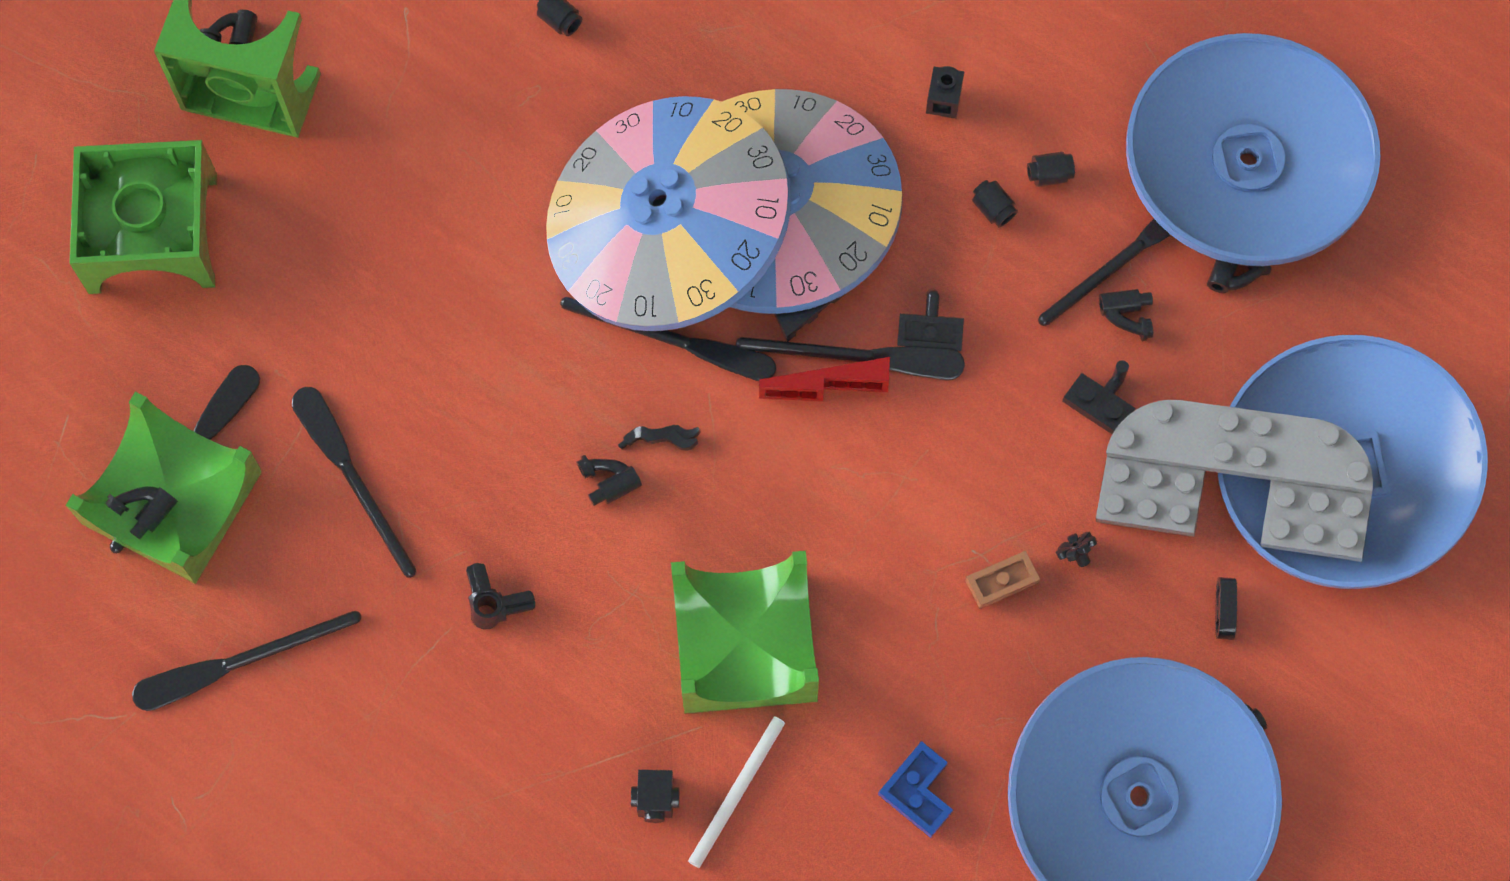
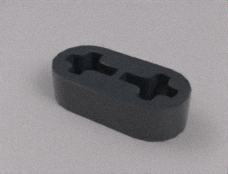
M1219 577L1216 585L1215 635L1216 639L1234 640L1237 627L1236 578Z

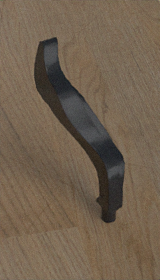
M679 425L659 429L639 426L623 437L624 440L618 446L623 449L627 445L631 446L637 440H644L651 444L667 441L683 451H688L698 444L696 437L701 431L698 427L686 430Z

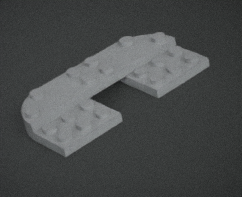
M1162 400L1147 404L1132 412L1118 425L1110 438L1106 450L1107 459L1096 513V522L1195 537L1206 471L1271 480L1261 547L1362 562L1372 500V469L1369 459L1358 441L1347 431L1333 423L1315 418L1191 401Z

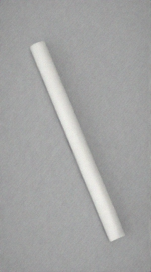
M774 716L689 858L688 862L693 866L701 867L784 727L785 722L780 718Z

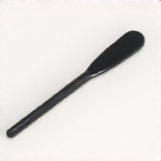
M1153 219L1134 242L1043 312L1038 318L1039 324L1042 326L1049 325L1141 251L1163 241L1171 235Z
M564 297L560 301L561 307L565 310L608 323L590 313L575 299ZM623 328L686 349L709 363L755 381L773 377L776 373L775 361L766 354L739 349L735 345L713 340L689 338L669 330L641 331Z
M740 337L736 340V346L739 349L858 362L890 357L889 370L942 380L956 379L963 373L965 367L962 355L957 350L949 348L911 346L865 350Z
M239 365L230 371L203 411L194 432L211 440L232 420L260 384L259 374L253 367ZM112 541L110 544V550L113 553H120L124 546L115 541Z
M313 387L299 389L292 398L291 405L293 411L326 457L342 471L403 574L408 578L413 577L416 574V568L354 468L347 444L323 396Z
M352 611L229 658L206 660L142 679L133 688V702L141 710L151 711L216 682L231 670L357 624L361 620V614L358 611Z

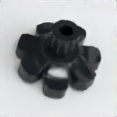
M1085 532L1080 537H1078L1077 533L1068 536V542H1063L1056 551L1060 560L1067 558L1069 562L1076 560L1079 567L1087 566L1091 562L1087 553L1091 551V547L1097 545L1095 536H1092L1090 532Z

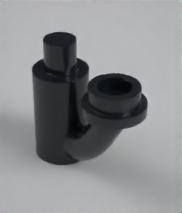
M238 10L237 13H229L222 16L210 27L200 29V31L207 37L221 42L222 35L220 32L232 26L229 44L251 43L258 16L249 10Z
M1216 259L1207 286L1215 292L1227 293L1228 290H1237L1247 286L1261 275H1269L1272 268L1271 265L1248 266L1249 270L1247 272L1234 276L1238 264Z
M1138 289L1099 294L1101 315L1106 316L1113 325L1140 335L1141 341L1153 338L1151 319L1140 317L1138 322H1135L1122 315V313L1141 311V306L1152 305L1153 298L1151 292L1139 293Z
M586 455L581 456V460L576 462L585 479L590 476L592 478L595 477V471H607L615 474L598 483V489L588 494L593 506L604 500L609 504L642 486L632 466L629 467L623 462L612 459H588Z
M145 486L124 492L116 497L109 494L107 496L109 499L105 504L121 516L124 511H129V508L125 505L140 500H147L148 502L135 516L138 522L130 530L134 536L141 539L148 530L154 532L178 501L161 487Z

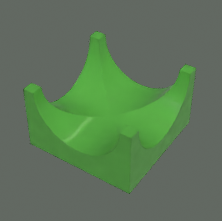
M173 0L154 53L181 110L298 138L321 75L319 68L307 65L303 74L298 79L293 80L294 51L302 22L300 13L287 11L283 21L269 35L251 43L234 45L217 42L204 35L196 27L192 17V0Z
M202 140L74 147L70 265L88 294L101 293L102 282L111 276L139 270L176 273L191 278L200 284L202 288L215 287V274L212 269L207 243L206 196L208 185H217V172Z
M135 391L129 401L130 416L128 425L112 461L89 490L78 496L72 494L66 507L82 525L196 584L262 471L251 451L241 446L238 449H232L199 435L169 417L151 403L147 397ZM139 487H161L178 502L154 532L148 530L141 539L134 536L130 530L138 522L135 516L148 502L147 500H140L125 505L129 508V511H124L121 516L105 504L109 499L107 498L109 494L116 497Z
M806 551L792 552L791 556L785 561L767 568L737 573L704 572L690 568L685 564V561L671 562L684 714L818 702L819 677L812 639Z

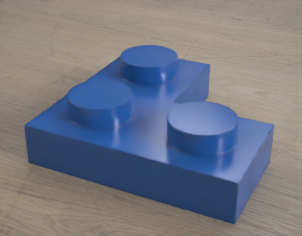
M921 741L881 788L878 795L927 836L932 838L953 812L952 808L928 790L929 786L945 769L948 762Z

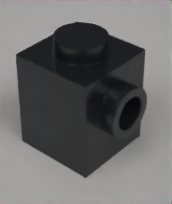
M934 66L926 114L956 119L964 71H958L950 66Z
M638 770V786L631 787V807H637L638 817H644L645 822H664L665 818H672L673 808H679L680 789L679 787H673L674 777L672 770Z

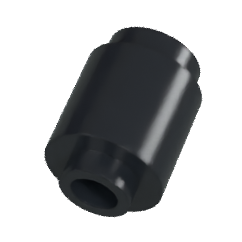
M539 0L537 3V16L559 34L564 33L566 36H570L582 23L579 10L567 0Z
M1056 152L1032 156V161L1027 163L1029 181H1034L1037 187L1067 183L1068 179L1075 177V165L1072 155Z
M985 180L974 189L973 193L975 196L972 201L991 224L995 223L998 227H1002L1018 213V210L1014 207L1015 202L996 180L992 182Z

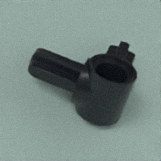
M474 563L467 567L466 572L472 594L468 597L471 607V620L478 628L491 629L499 622L506 621L507 615L535 609V598L531 591L502 596L496 589H491L484 564ZM483 605H488L492 607L495 612L492 614H483L479 611L478 608Z

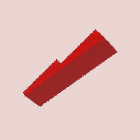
M890 357L759 379V399L823 401L824 390L888 392Z

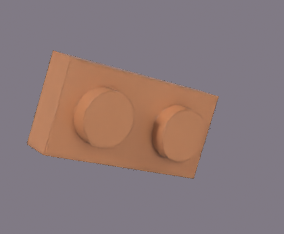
M1023 551L966 576L965 581L979 609H982L1038 584L1040 578L1027 552Z

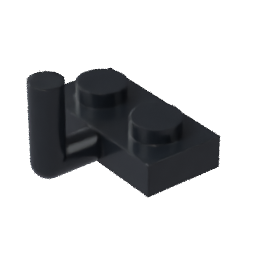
M929 289L926 293L925 315L900 313L897 346L962 350L964 318L938 316L940 295L936 289Z
M1124 360L1118 361L1112 377L1104 387L1081 373L1064 396L1062 402L1113 435L1118 425L1135 411V407L1115 395L1126 378L1129 364Z

